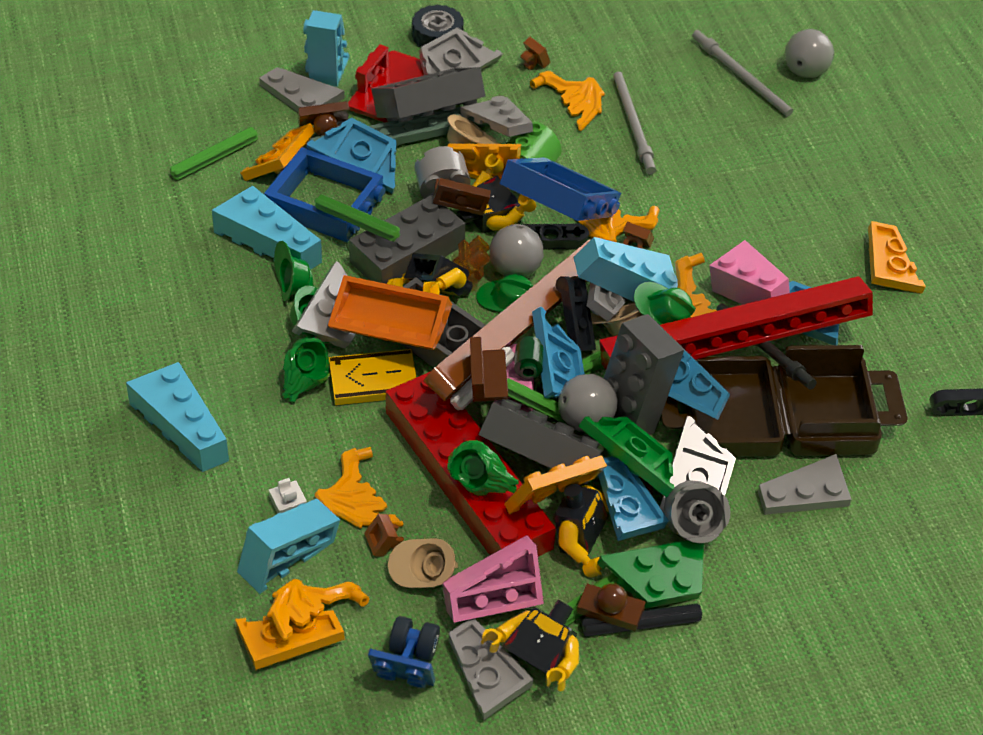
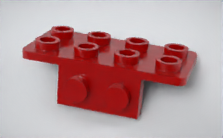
M379 44L374 52L368 55L364 64L356 70L357 92L348 101L349 110L384 123L387 122V118H377L371 88L424 76L421 60L395 50L388 53V47Z

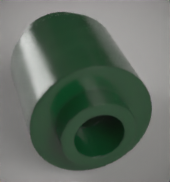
M525 336L519 340L515 347L514 370L520 377L527 379L535 378L543 371L544 347L538 338Z

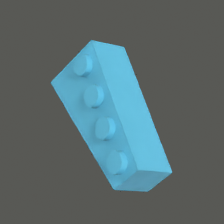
M254 186L249 187L212 210L214 233L220 236L225 234L232 238V242L239 245L244 243L252 247L254 252L261 256L264 254L274 258L276 244L279 241H284L289 247L291 256L308 262L310 269L322 263L321 240Z
M593 237L573 257L579 278L633 302L634 291L644 282H655L666 288L678 287L677 277L674 273L670 257L666 254Z
M179 362L126 382L129 404L135 410L141 411L144 414V418L151 425L155 424L162 431V435L168 441L172 440L179 447V451L202 472L229 461L226 437Z

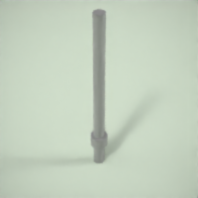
M699 30L693 32L692 37L702 45L704 51L718 58L786 117L793 113V109L719 48V44L714 39L706 37Z
M616 72L613 78L638 146L637 154L639 160L644 163L647 174H654L656 167L653 161L654 154L652 148L647 145L623 74Z

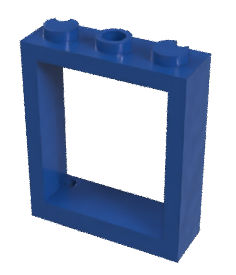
M301 147L265 191L264 195L304 227L348 242L352 235L359 231V227L318 210L311 204L291 198L290 195L305 176L311 172L362 190L351 207L371 215L373 207L377 202L382 201V196L385 195L383 175Z
M545 157L508 159L500 181L501 185L576 221L613 217L620 206V202H618L621 195L620 192Z

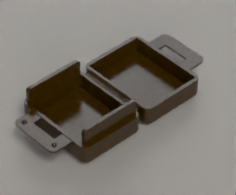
M862 345L786 347L785 355L792 361H798L806 368V373L817 381L816 386L811 390L801 382L790 378L781 365L771 366L770 360L763 356L703 357L695 359L731 394L719 419H714L687 405V414H679L677 400L669 396L662 411V421L666 428L683 429L686 417H692L695 420V424L705 434L709 433L717 440L721 448L729 451L734 457L777 456L782 450L784 434L788 437L790 451L797 456L872 455L878 451L882 438L881 426H902L907 422L908 417L897 374L889 370L868 371L863 358L864 348ZM871 385H883L889 411L876 410Z

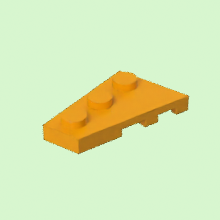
M521 144L447 145V147L453 148V151L457 153L460 151L463 154L469 177L477 179L483 170H487L488 167L485 164V159L489 154H494L497 160L500 159L503 162V170L492 174L493 177L497 175L501 179L508 159H520Z
M871 221L868 227L871 284L922 294L926 286L923 280L918 279L915 273L917 268L914 262H910L906 254L907 247L897 227Z
M602 455L592 459L589 456H584L576 460L573 465L566 467L565 464H560L550 469L548 473L541 475L540 472H535L524 478L525 483L505 503L509 515L519 511L525 501L532 499L535 504L553 494L557 490L556 488L560 492H564L565 487L569 484L575 483L580 485L594 479L607 466Z

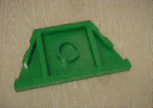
M590 416L583 418L579 427L605 447L609 455L621 460L634 475L642 477L666 498L670 495L675 487L674 484L670 483L674 471L671 465L673 456L669 450L628 417H601L599 422H593Z
M687 540L602 555L597 562L602 570L607 567L619 578L617 583L625 591L630 592L636 599L646 601L645 609L698 599L702 593L704 543H695Z

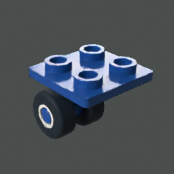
M398 616L391 630L389 651L402 656L369 649L368 658L373 671L377 672L376 675L382 679L393 681L395 677L406 679L409 685L418 688H425L426 685L434 686L436 679L432 664L427 662H430L435 655L440 627L426 622L421 630L413 629L411 618ZM415 649H416V657H417V659H419V660L413 659V656H414V653H415Z

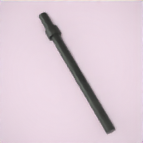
M721 303L717 306L716 310L719 311L729 307ZM767 341L756 344L786 370V374L794 381L801 382L810 390L816 386L817 381L806 373V368L798 361H792L771 342Z

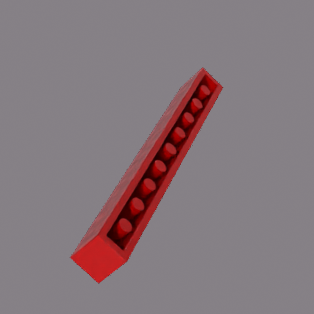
M857 276L661 324L660 326L694 359H699L872 316L873 292ZM617 336L599 340L601 363L605 370H607Z

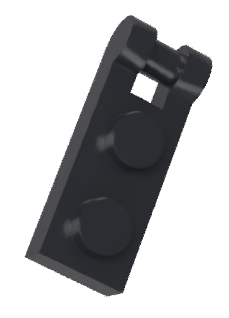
M569 276L558 277L556 289L561 293L568 337L575 342L581 352L596 350L590 308L587 307L588 294L585 280L578 276H572L571 278Z

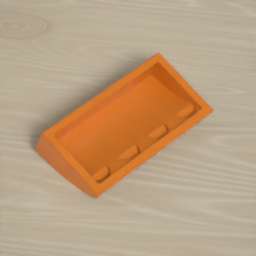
M343 275L328 327L434 350L447 323L452 303L448 296Z

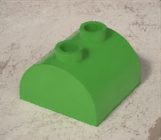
M532 122L533 132L512 136L506 143L521 144L520 159L545 157L556 162L561 155V144L558 137L551 129L539 122Z

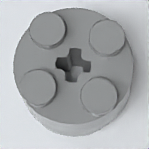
M451 147L432 148L424 153L425 157L420 161L417 159L415 162L414 170L421 196L424 199L434 195L436 179L443 178L471 185L463 154L460 151L459 153L453 151Z
M689 480L676 485L666 498L664 514L669 521L667 525L673 533L691 542L706 543L716 539L727 526L730 519V505L725 495L715 486L702 481ZM696 506L701 507V512H698L696 516L692 515V510L696 509Z

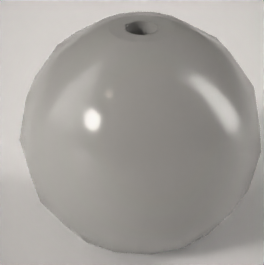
M805 29L790 38L785 47L784 56L787 66L794 74L803 78H816L825 73L834 59V49L829 38L821 31Z
M512 224L500 229L492 238L489 247L490 261L495 270L504 277L511 274H518L524 277L531 276L540 267L544 257L543 243L539 235L528 226L521 224Z
M595 374L577 375L566 382L561 389L558 399L559 413L567 425L573 427L576 431L586 433L579 427L583 418L590 416L593 422H599L601 417L614 418L617 410V396L613 387L604 378Z

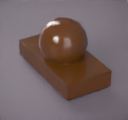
M348 101L298 108L299 127L311 123L319 136H325V132L338 127V122L348 120Z
M587 583L577 606V613L636 632L646 601L627 596L624 588L618 584L610 583L601 588Z

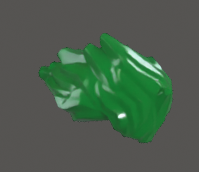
M314 337L299 339L287 351L283 366L285 373L283 390L285 392L282 394V397L284 399L289 398L290 402L295 403L300 393L309 391L328 380L330 376L328 372L329 357L325 344L321 339Z
M477 440L465 441L455 448L448 457L447 470L450 473V477L459 481L466 490L473 492L475 495L482 496L492 492L506 493V491L514 493L517 491L515 485L519 483V480L508 473L498 455L483 442Z

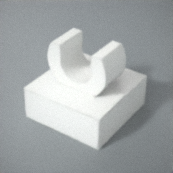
M287 478L278 481V487L269 489V497L277 513H283L302 503H307L296 480L291 482Z

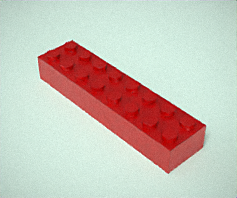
M430 372L386 390V414L489 555L525 536H528L536 545L538 557L554 549L556 527L539 505L533 503L532 499L525 501L519 511L509 515L505 503L514 493L506 491V493L492 492L487 495L478 496L466 490L459 481L450 477L447 464L451 452L465 441L477 440L483 442L495 452L505 465L508 473L514 476L515 479H518L491 442L479 435L481 429L466 409L456 410L450 403L451 397L444 402L423 382ZM519 480V483H518L517 485H515V486L517 487V490H518L523 484H522V483L520 482V480Z

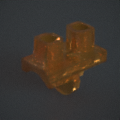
M480 236L474 238L470 243L463 239L458 244L459 257L455 258L452 262L469 270V277L474 273L475 279L479 281L484 276L483 267L490 261V256L487 253L489 245Z

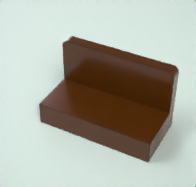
M440 178L436 179L433 203L483 216L490 199L491 190Z
M470 337L473 402L507 400L508 385L505 350H482L481 337Z

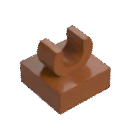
M532 37L523 42L526 51L520 57L525 61L523 65L531 70L536 64L545 68L551 63L546 48Z
M627 221L623 229L626 236L623 244L630 246L631 243H637V248L644 249V245L651 247L654 240L651 230Z
M378 513L364 533L374 556L384 557L390 548L394 549L404 541L403 537H398L396 531L399 527L391 522L388 514Z

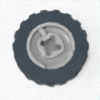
M435 4L433 6L428 5L425 8L422 7L412 17V37L418 47H423L455 28L464 31V19L461 13L457 12L453 7L450 8L446 5Z

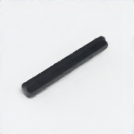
M696 603L644 610L636 630L699 622L702 620L701 606ZM591 617L582 619L581 624L584 636L631 631Z

